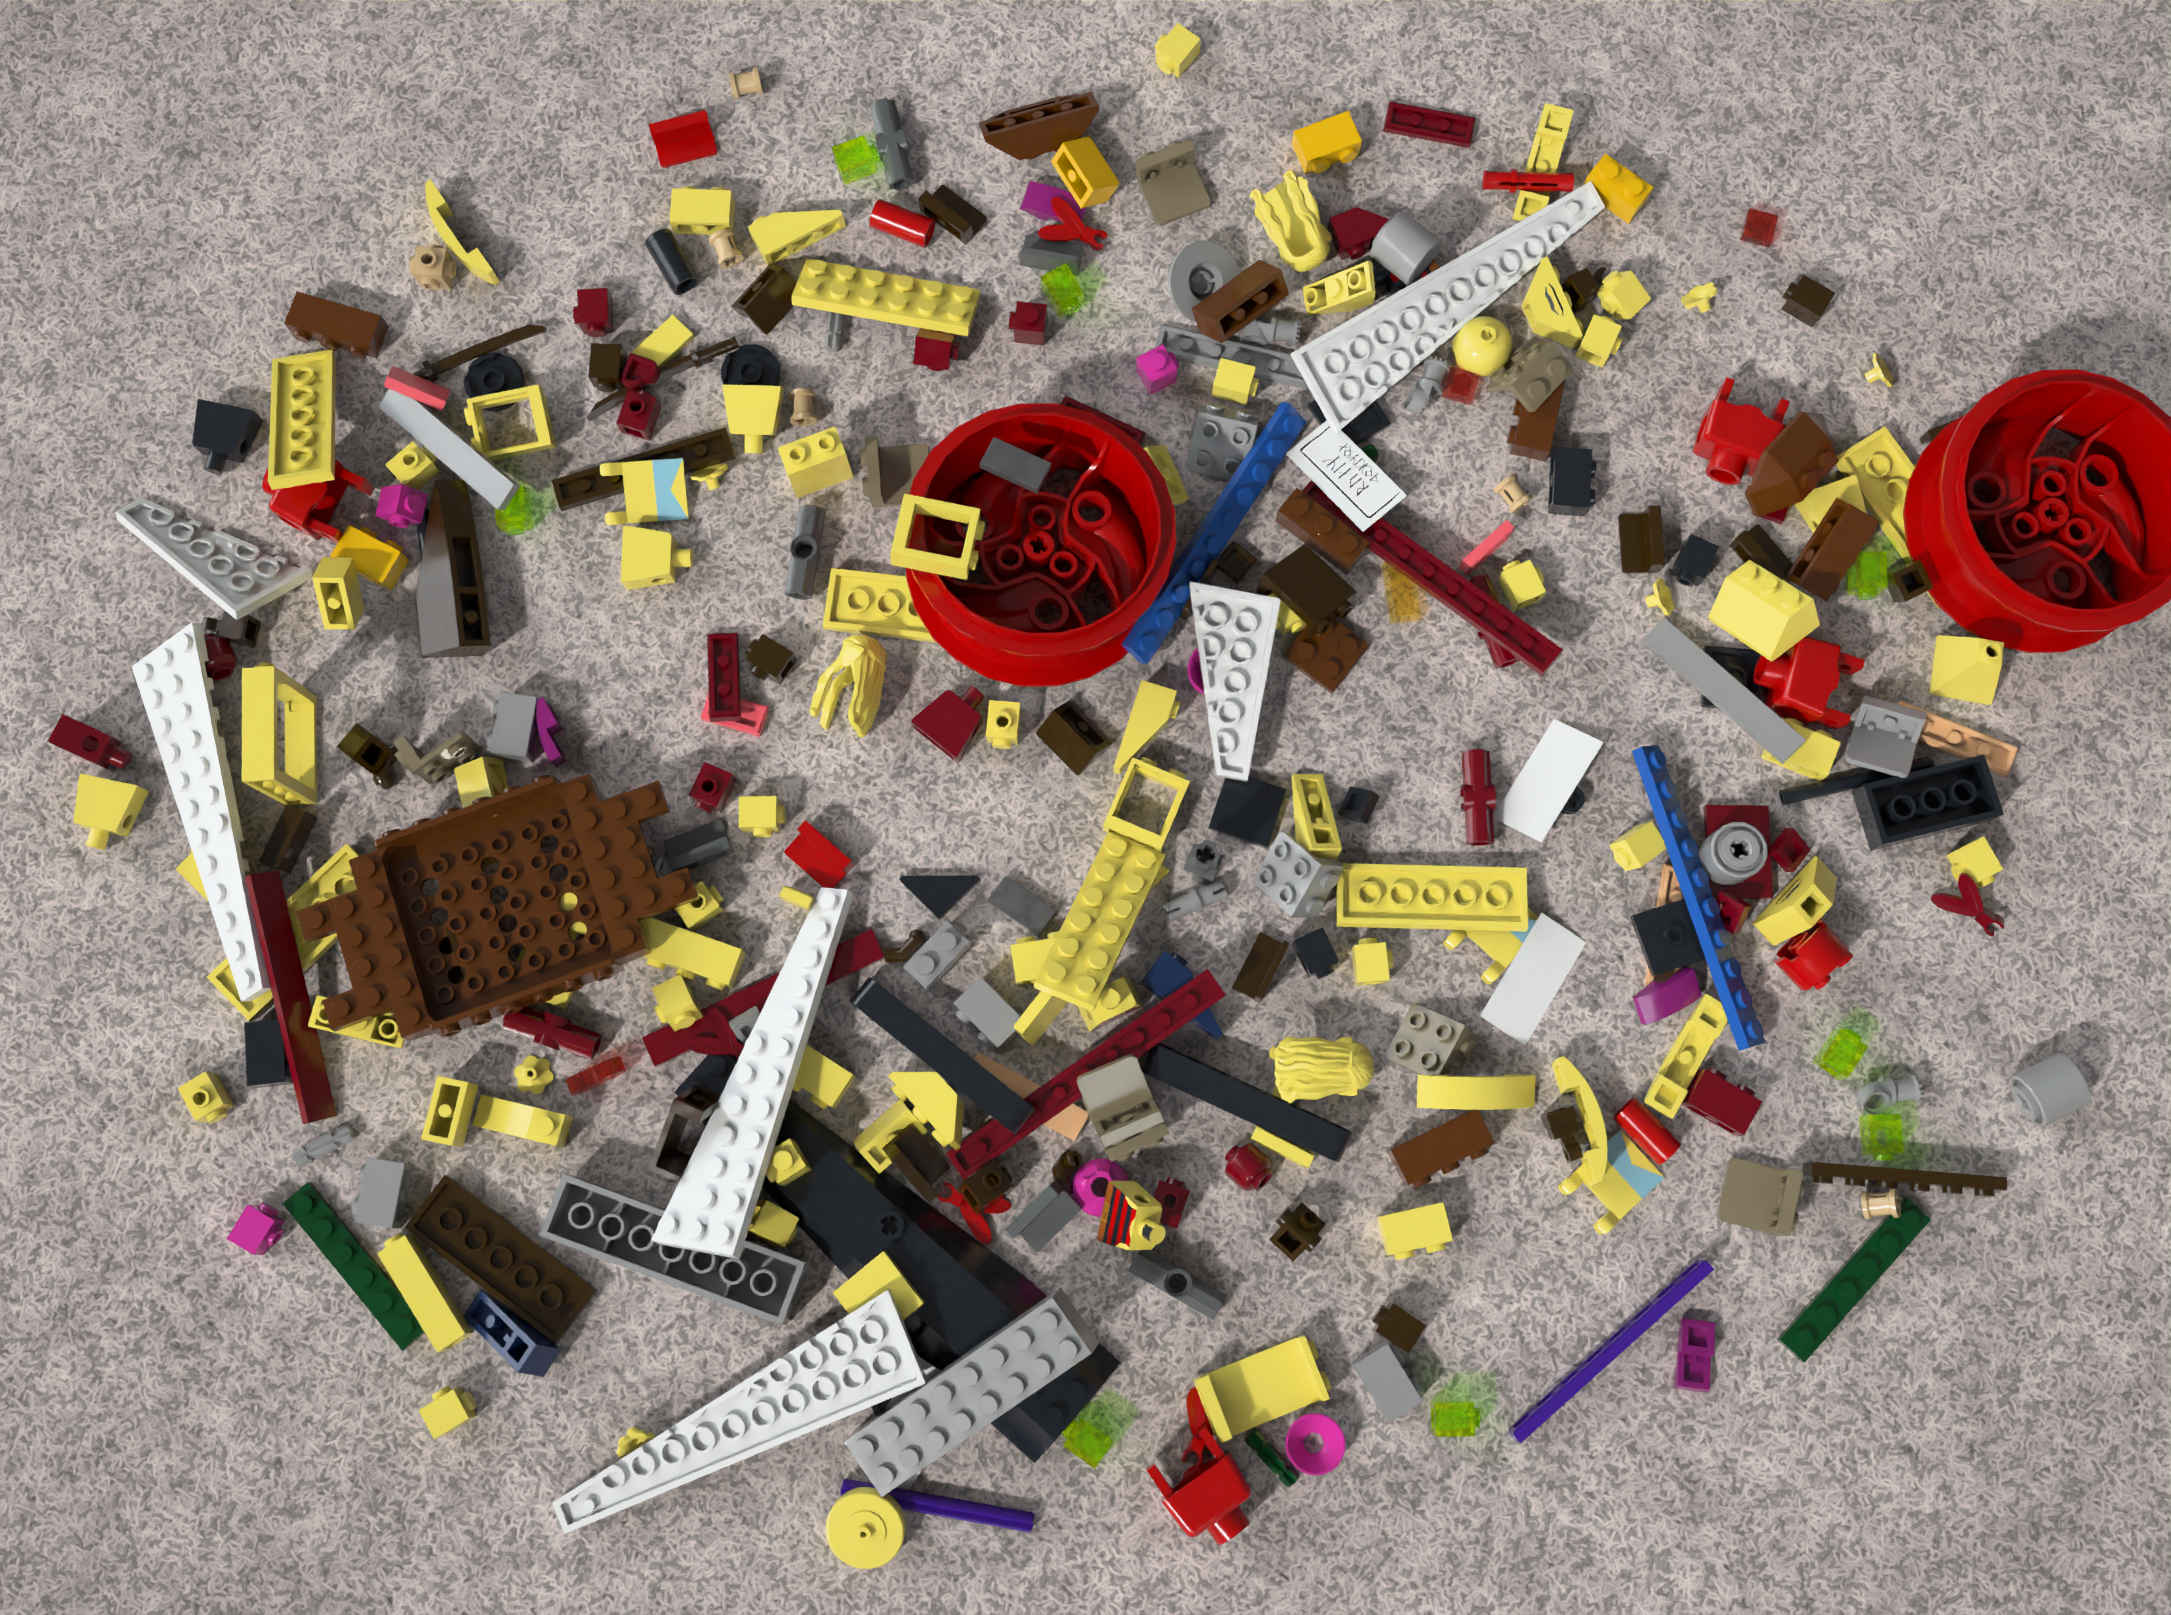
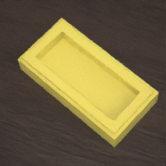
M672 315L631 353L651 359L661 368L695 337L688 328Z

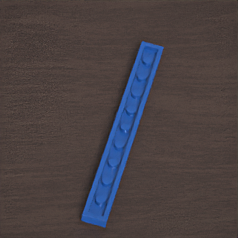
M1281 402L1170 570L1168 578L1152 606L1137 620L1122 643V646L1138 662L1142 664L1149 663L1182 613V609L1190 597L1189 581L1199 583L1212 560L1218 558L1306 424L1303 417L1290 403Z
M1659 745L1637 748L1632 753L1737 1048L1740 1051L1766 1043L1763 1037V1027L1759 1020H1757L1752 1006V996L1746 989L1741 975L1740 963L1735 959L1731 948L1730 935L1724 928L1719 914V905L1714 899L1708 884V874L1703 869L1698 856V846L1692 839L1687 825V816L1682 810L1676 795V785L1671 780L1666 767V757L1660 750Z

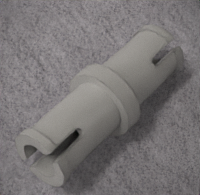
M1219 879L1198 890L1192 888L1187 890L1186 895L1163 903L1164 912L1177 908V910L1166 914L1169 922L1171 923L1194 911L1200 913L1203 911V907L1228 898L1226 890L1213 894L1214 891L1224 888L1222 881Z

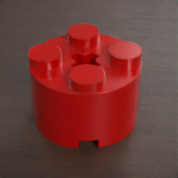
M1819 919L1808 932H1802L1791 937L1778 950L1776 955L1779 958L1773 959V962L1800 990L1807 991L1813 986L1819 990L1831 980L1832 977L1829 974L1836 967L1840 968L1852 959L1853 954L1840 937L1822 919Z

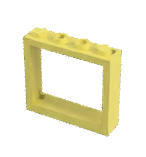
M262 662L253 668H242V782L285 806L286 804L289 806L317 804V696L271 663ZM277 698L285 703V773L278 769Z

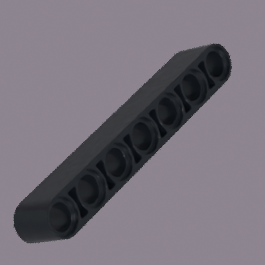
M871 977L867 978L849 1000L856 1008L860 1009L866 1016L1013 1134H1017L1036 1110Z
M1158 1043L1145 1052L1140 1063L1143 1073L1330 1160L1340 1162L1352 1136L1350 1130L1292 1103H1288L1275 1095L1164 1044Z

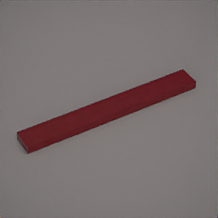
M276 870L245 876V881L302 1123L307 1124L335 1117L337 1114L317 1029L308 1026L312 1008L280 872Z
M872 929L838 944L825 987L885 959ZM780 972L701 1009L703 1017L687 1028L674 1031L668 1025L642 1037L654 1066L658 1067L692 1051L687 1047V1041L692 1038H718L708 1020V1010L712 1007L720 1010L728 1022L754 1006L761 1013Z

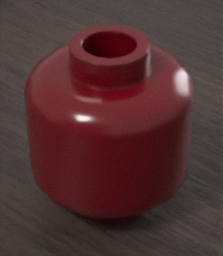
M205 634L204 638L209 661L205 662L207 678H212L213 681L224 680L234 673L238 662L236 654L228 639L215 636L214 634Z
M1252 1143L1244 1144L1241 1147L1235 1145L1225 1156L1227 1161L1225 1167L1226 1176L1244 1191H1251L1253 1189L1259 1191L1272 1177L1271 1159Z

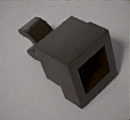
M1606 267L1599 268L1593 276L1586 268L1568 276L1562 284L1563 292L1566 291L1571 298V309L1574 313L1583 310L1595 296L1594 292L1603 285V280L1600 276L1606 271Z
M224 611L222 620L203 617L202 628L203 630H209L211 634H217L228 639L230 643L255 648L261 621L248 614L236 620L228 612Z
M1565 1106L1540 1115L1550 1140L1561 1139V1146L1566 1161L1572 1162L1582 1158V1152L1572 1133L1580 1131L1576 1121L1578 1117L1574 1106Z

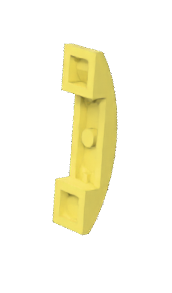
M1548 103L1544 104L1525 172L1556 173L1574 110ZM1520 190L1512 220L1520 222L1548 205L1551 191Z
M431 179L425 183V193L428 210L438 233L449 250L474 275L491 284H498L500 282L479 249L476 248L468 254L463 249L444 221L453 215V212Z
M1708 994L1703 995L1682 1027L1647 1092L1644 1103L1670 1119H1673L1688 1093V1086L1714 1040L1720 1036L1728 1021L1720 1001Z
M1564 1056L1559 1057L1552 1063L1560 1094L1572 1091L1574 1093L1591 1150L1582 1154L1581 1161L1589 1187H1593L1603 1181L1607 1165L1608 1147L1603 1116L1587 1081Z
M1418 1075L1417 1107L1462 1110L1535 1107L1536 1075Z

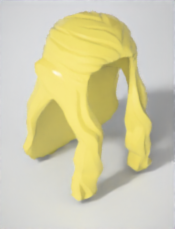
M1290 169L1283 175L1284 182L1276 185L1267 194L1254 189L1249 197L1255 200V216L1262 222L1267 235L1279 248V254L1283 263L1289 265L1291 269L1297 272H1306L1321 266L1326 261L1330 252L1329 242L1332 240V235L1321 224L1318 205L1309 192L1308 181L1302 177L1297 178L1294 171Z
M857 634L844 639L839 656L820 676L809 712L812 717L817 718L823 705L820 719L822 728L828 730L837 705L839 693L853 681H855L854 691L848 708V718L851 727H854L858 737H865L870 727H872L880 705L887 658L885 649L876 639ZM845 668L844 671L838 676H836V678L832 681L833 675L837 674L840 670Z
M1288 1036L1279 1042L1277 1048L1272 1046L1269 1051L1270 1058L1275 1060L1274 1074L1276 1077V1087H1274L1272 1095L1288 1103L1299 1099L1318 1100L1333 1094L1355 1096L1358 1095L1359 1090L1368 1087V1084L1374 1077V1063L1370 1050L1364 1044L1354 1042L1352 1037H1343L1336 1041H1330L1316 1037L1295 1038Z

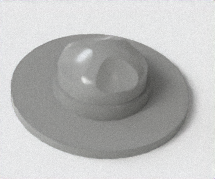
M1210 241L1191 243L1176 255L1170 267L1168 286L1175 307L1184 317L1196 322L1192 308L1240 274L1235 259L1224 247Z

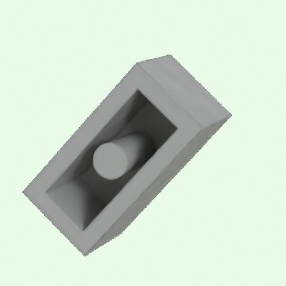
M500 692L499 701H495L493 706L494 728L489 731L487 737V747L493 756L500 759L533 763L539 732L537 725L538 697Z
M946 920L903 968L929 992L971 947L970 941Z
M981 976L953 1003L958 1009L954 1014L967 1027L972 1023L980 1031L977 1037L989 1049L995 1046L1000 1050L1017 1033L1014 1024L1021 1016Z
M367 1158L366 1164L362 1165L359 1173V1182L362 1184L360 1194L353 1203L352 1213L355 1215L354 1222L389 1228H401L414 1164Z
M1383 1343L1351 1364L1386 1421L1392 1422L1423 1402L1419 1395L1423 1392V1389L1413 1374L1407 1376L1401 1366L1405 1363V1360L1397 1347L1394 1345L1390 1348L1387 1343Z

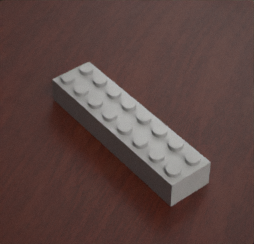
M562 1175L539 1236L776 1324L786 1325L788 1323L810 1262L745 1239L739 1259L657 1244L651 1239L666 1209L574 1175Z
M1060 1287L929 1378L926 1384L916 1387L861 1425L844 1443L880 1496L883 1497L1092 1354L1099 1341Z

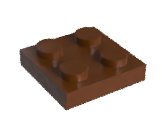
M1336 620L1333 621L1331 627L1324 634L1320 635L1317 633L1310 639L1304 635L1308 627L1306 625L1283 655L1284 660L1331 694L1369 646L1368 643Z

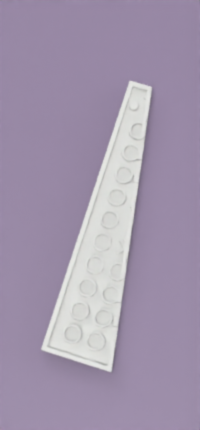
M1591 181L1291 353L1293 361L1334 434L1339 432L1390 387L1458 332L1469 320L1477 316L1504 291L1521 279L1523 275L1540 263L1542 258H1545L1554 249L1559 247L1572 234L1603 210L1605 206Z
M191 623L133 665L132 669L241 1002L252 1001L270 990L271 987L245 881V873L250 870L248 860L242 859L239 844L244 839L229 762L226 758L225 741L222 736L218 735L217 721L220 719L218 707H213L210 691L214 690L212 678H207L205 662L209 661L203 628L202 624Z
M820 888L675 1192L658 1223V1227L651 1239L653 1242L735 1259L740 1258L853 898V894L849 890Z
M891 1289L886 1290L554 1501L553 1506L564 1534L926 1384L928 1382Z

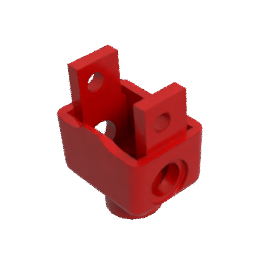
M1728 377L1723 381L1715 399L1702 416L1693 452L1697 456L1709 460L1705 470L1708 477L1722 484L1737 485L1741 482L1743 474L1753 476L1762 452L1786 427L1782 424L1790 401L1781 398L1773 408L1769 418L1762 413L1760 408L1752 405L1730 404L1727 400L1735 380Z
M335 460V480L272 490L268 483L267 469L262 482L263 491L272 496L269 502L270 510L284 523L316 540H320L323 537L335 543L339 542L343 533L339 529L328 525L346 489L351 487L369 496L375 490L365 478L348 471L338 460Z
M1805 636L1772 662L1761 655L1754 670L1753 681L1755 684L1769 688L1765 705L1778 716L1796 719L1802 722L1803 726L1813 722L1837 730L1849 724L1851 715L1826 707L1828 698L1832 691L1838 687L1841 675L1839 672L1852 675L1863 669L1865 660L1840 652L1841 646L1839 644Z
M1204 1425L1197 1432L1215 1457L1207 1463H1202L1198 1467L1193 1465L1184 1471L1181 1481L1174 1488H1171L1155 1462L1148 1465L1146 1470L1163 1494L1161 1496L1162 1504L1189 1537H1196L1207 1529L1217 1545L1220 1546L1235 1537L1250 1524L1249 1519L1239 1505L1250 1498L1251 1488L1228 1449L1223 1452Z

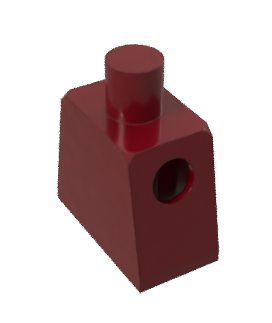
M970 686L961 698L948 689L911 720L912 727L958 764L983 723L981 714L975 708L985 696L973 686Z
M64 714L59 718L47 741L105 769H108L110 764L125 769L132 758L131 752L120 748L121 741Z

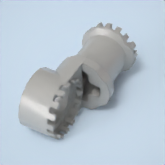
M1272 315L1271 323L1256 322L1254 320L1253 323L1250 322L1241 329L1240 341L1245 344L1254 342L1256 346H1262L1267 342L1273 343L1274 340L1292 342L1293 346H1298L1302 319H1296V321L1277 319V316Z
M1428 356L1425 359L1424 364L1426 367L1423 376L1412 387L1405 402V410L1420 416L1424 412L1422 408H1426L1424 403L1428 404L1429 402L1426 401V399H1430L1429 395H1441L1443 378L1445 373L1449 372L1451 368L1449 362L1445 359L1442 361L1441 357L1439 360L1438 356H1435V358Z
M1914 1074L1905 1079L1892 1080L1889 1077L1882 1079L1881 1082H1869V1085L1865 1083V1087L1861 1086L1860 1091H1857L1856 1097L1865 1113L1878 1115L1885 1112L1890 1106H1895L1896 1102L1913 1100L1914 1103L1923 1101L1924 1094L1921 1092H1924V1090L1920 1089V1087H1923L1922 1081L1919 1079L1920 1077ZM1872 1095H1881L1878 1101L1866 1103Z

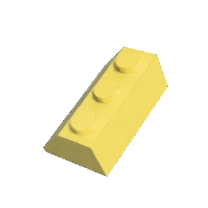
M1748 560L1725 578L1708 616L1712 623L1771 662L1820 626L1813 598L1751 560Z

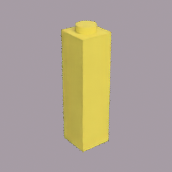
M400 1233L388 1239L384 1243L386 1248L377 1254L436 1352H445L471 1335L473 1331L414 1235L402 1236Z

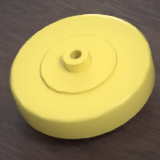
M872 1487L855 1488L841 1495L833 1504L826 1521V1537L833 1553L844 1563L860 1569L877 1568L891 1561L899 1552L906 1534V1519L901 1506L888 1493L881 1497L876 1488Z

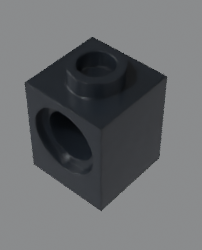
M1690 534L1683 543L1670 574L1675 576L1676 581L1682 585H1695L1698 587L1705 579L1719 546Z
M1323 927L1293 941L1292 946L1308 978L1316 975L1319 980L1335 972L1333 966L1338 964L1339 959Z

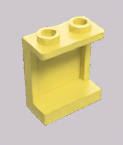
M835 427L778 448L797 498L853 478L846 452Z

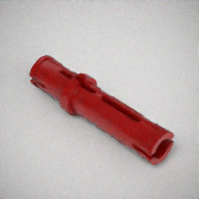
M1511 169L1510 172L1483 171L1482 190H1509V193H1516V190L1572 192L1574 188V173L1517 172V169Z

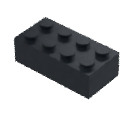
M1984 754L1911 772L1906 778L1895 776L1863 784L1852 791L1870 851L1989 822L2004 815Z

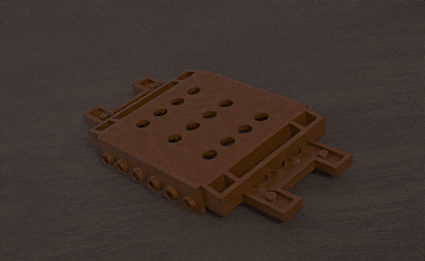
M590 774L564 783L555 776L542 775L533 779L529 785L508 787L502 791L501 795L493 798L488 796L474 800L472 805L462 809L459 807L450 808L442 812L440 817L420 819L413 822L412 827L407 829H393L384 832L382 838L374 840L375 847L378 850L349 860L357 887L356 890L296 911L305 941L310 943L337 933L353 989L322 1000L330 1029L336 1032L393 1011L401 1038L412 1041L434 1033L442 1037H449L460 1033L468 1027L486 1024L492 1021L493 1018L501 1015L516 1013L522 1010L523 1007L531 1004L549 1001L553 996L564 992L579 990L584 985L594 981L609 979L614 974L625 971L624 964L652 953L641 920L699 900L690 870L684 868L659 878L641 823L670 812L661 783L655 781L602 801L596 780ZM548 836H555L559 840L558 848L552 853H546L542 849V842ZM490 857L497 858L499 861L498 870L494 874H485L482 869L484 861ZM557 865H565L568 869L567 877L560 882L554 881L551 877L552 869ZM429 879H436L439 882V890L433 896H426L423 893V885ZM499 886L506 887L508 890L507 899L503 903H494L491 898L492 891ZM566 893H573L577 897V905L570 911H565L560 907L561 897ZM438 908H445L448 912V919L442 925H435L431 919L432 913ZM513 915L517 919V927L512 932H503L500 927L501 920L505 916ZM577 922L584 923L587 928L586 935L580 940L572 939L569 933L570 927ZM447 928L450 932L454 933L459 945L456 955L454 952L448 955L443 954L440 949L441 942L448 937L445 930ZM517 944L524 945L527 951L525 958L520 962L512 961L509 955L511 948ZM462 966L466 970V977L463 982L453 984L449 978L450 971L454 967Z

